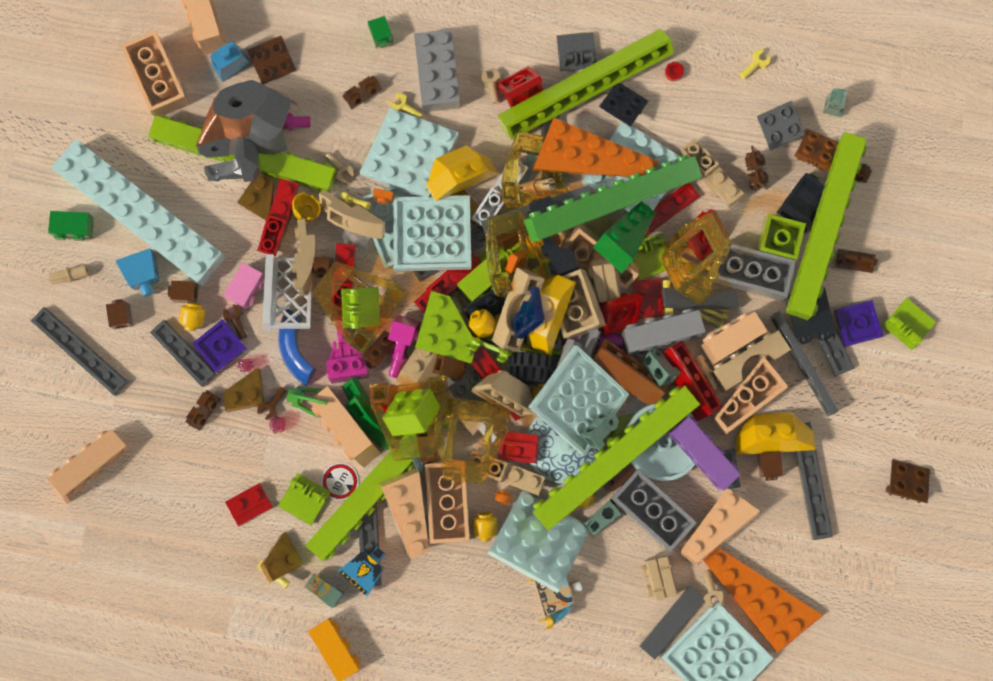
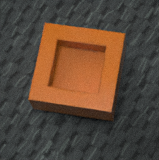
M374 188L373 198L382 205L393 204L394 193Z
M523 250L512 253L508 257V264L505 270L512 274L516 272L517 268L522 269L528 253Z

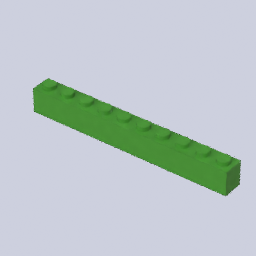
M687 155L676 158L677 162L674 164L668 161L660 164L661 168L656 170V167L644 170L645 174L640 176V173L629 176V181L624 182L621 179L613 182V187L608 188L605 185L597 188V193L591 194L590 191L579 195L580 199L576 201L573 197L563 201L564 205L560 207L557 204L546 207L547 212L541 213L538 210L530 213V218L525 219L524 223L531 242L539 241L702 178L696 157L688 158Z

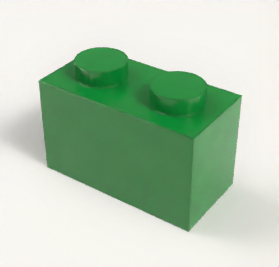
M50 211L48 233L56 240L73 238L75 241H85V239H92L94 217L86 212Z

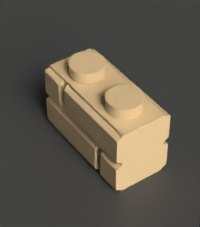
M606 259L593 260L592 267H588L590 279L594 278L595 285L592 286L597 296V301L600 303L620 298L621 292L617 269Z
M663 556L644 561V566L641 567L644 578L648 577L649 585H646L648 596L653 597V600L677 596L678 593L669 557Z

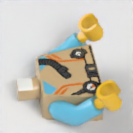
M567 577L558 593L532 578L527 579L529 582H535L545 618H542L540 623L547 622V627L544 630L552 628L554 624L564 619L574 603L572 594L583 591L580 580L568 583Z

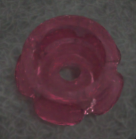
M239 359L236 367L240 368V372H251L252 368H255L254 360Z
M275 415L270 420V429L274 434L284 432L286 426L285 418Z

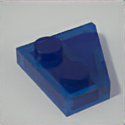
M531 287L529 290L532 294L528 301H523L519 312L513 319L515 338L523 339L545 322L539 287Z

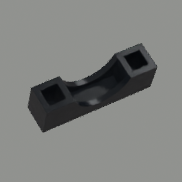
M551 196L529 203V210L526 211L528 218H530V213L538 210L541 213L547 212L546 207L554 205ZM550 236L541 239L543 246L540 247L544 257L548 256L550 263L547 265L551 275L565 276L579 270L572 249L557 246Z

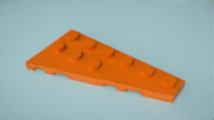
M553 118L532 171L545 170L549 172H568L569 174L608 175L609 177L620 176L629 178V176L640 173V176L644 175V170L657 167L659 161Z
M720 548L703 561L777 653L823 616Z

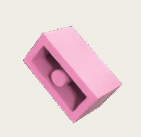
M242 262L223 296L245 309L248 306L251 307L255 302V294L258 289L261 290L264 286V274Z

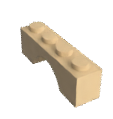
M521 268L516 269L492 341L502 349L520 351L525 336L522 326L524 309L531 299L539 296L545 279L533 271Z
M779 330L775 333L769 331L761 336L763 340L759 343L753 341L745 346L747 350L743 353L737 351L729 356L731 358L729 362L724 363V361H721L714 366L715 370L711 374L723 392L743 380L742 367L748 358L764 356L772 362L791 350Z

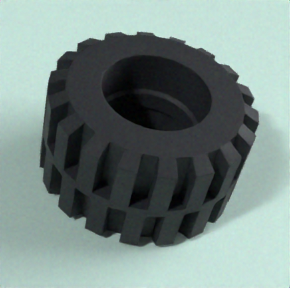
M515 352L508 357L507 372L516 379L521 380L524 384H546L556 370L557 359L547 354Z

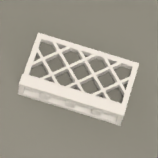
M266 254L262 319L264 332H272V329H311L312 281L307 290V295L303 296L307 303L302 307L295 302L300 298L299 293L292 299L286 294L292 287L295 289L294 281L292 282L287 277L292 272L291 262L295 261V258H274V254ZM287 264L290 268L282 273L278 269V265ZM282 279H285L289 285L282 290L277 285ZM282 296L289 301L283 307L277 304V300ZM293 304L298 311L290 316L285 310ZM281 313L288 318L284 323H276V317ZM302 313L307 317L306 323H298L295 318Z

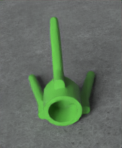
M297 386V388L291 387L288 391L287 402L292 403V407L299 408L315 417L317 416L312 410L301 404L306 400L327 405V401L308 397L305 393L321 392L324 388Z

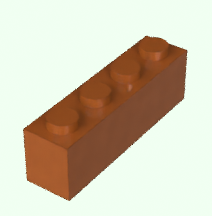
M605 339L593 353L591 359L627 392L639 398L642 403L647 405L655 404L665 394L668 385L659 387L643 364L609 340Z

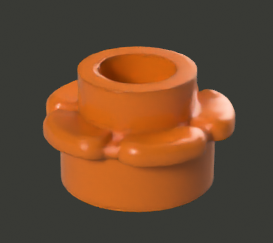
M499 490V493L494 494L496 495L495 502L510 505L513 497L510 496V492Z

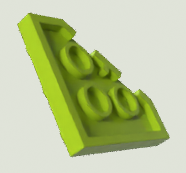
M431 291L415 348L472 363L475 351L468 349L472 344V335L450 296Z

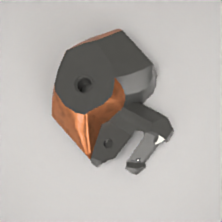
M254 80L237 83L222 89L210 106L196 147L198 154L207 158L224 157L234 154L235 158L232 161L204 166L208 181L219 182L223 179H243L244 182L255 181L261 174L259 154H276L287 150L282 129L291 103L295 105L297 103L280 92Z

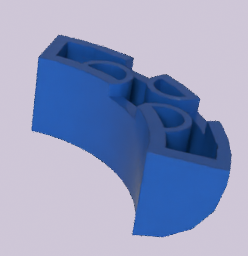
M289 309L285 310L290 316L295 313ZM284 314L280 323H284L288 319ZM298 315L295 320L301 323L303 318ZM279 329L278 345L285 366L300 383L308 386L316 369L309 365L300 353L297 342L299 329Z

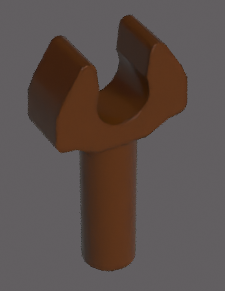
M233 304L235 314L230 316L228 310L224 308L223 318L225 321L233 323L240 340L247 338L240 322V316L243 315V311Z
M280 387L269 402L258 406L257 413L261 414L265 408H268L269 414L265 417V420L273 419L277 415L275 406L287 390Z

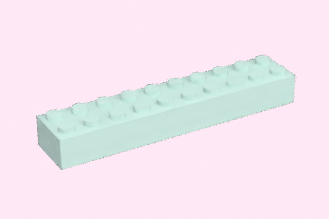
M77 139L70 144L51 167L202 287L226 259L218 249Z

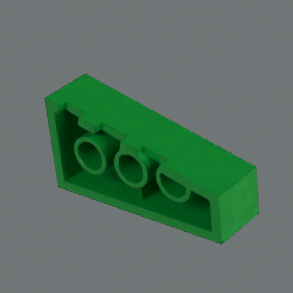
M640 201L609 228L593 248L620 273H623L634 260L655 212L643 201Z

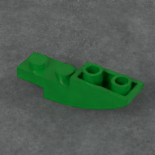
M358 377L351 378L345 383L342 389L349 400V403L345 406L353 419L379 446L385 450L392 448L400 440L397 436H392L382 419L384 412L374 408Z

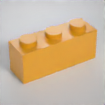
M330 617L309 630L308 633L336 680L343 681L361 669L359 666L361 661L356 653L352 654L349 647H351L348 639L345 636H341L339 632L341 628L335 619L332 621Z

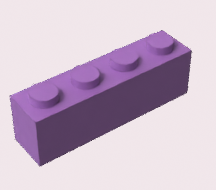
M684 417L667 434L718 490L725 491L741 475L737 471V465L733 461L726 459L724 456L725 452L711 442V436L707 432L701 431L698 427L699 423L693 417Z

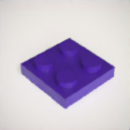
M873 300L834 310L845 347L883 337Z
M223 319L192 343L216 373H219L247 350Z

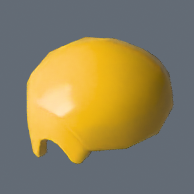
M301 192L295 196L292 202V212L298 220L305 219V222H312L319 217L321 204L315 195Z

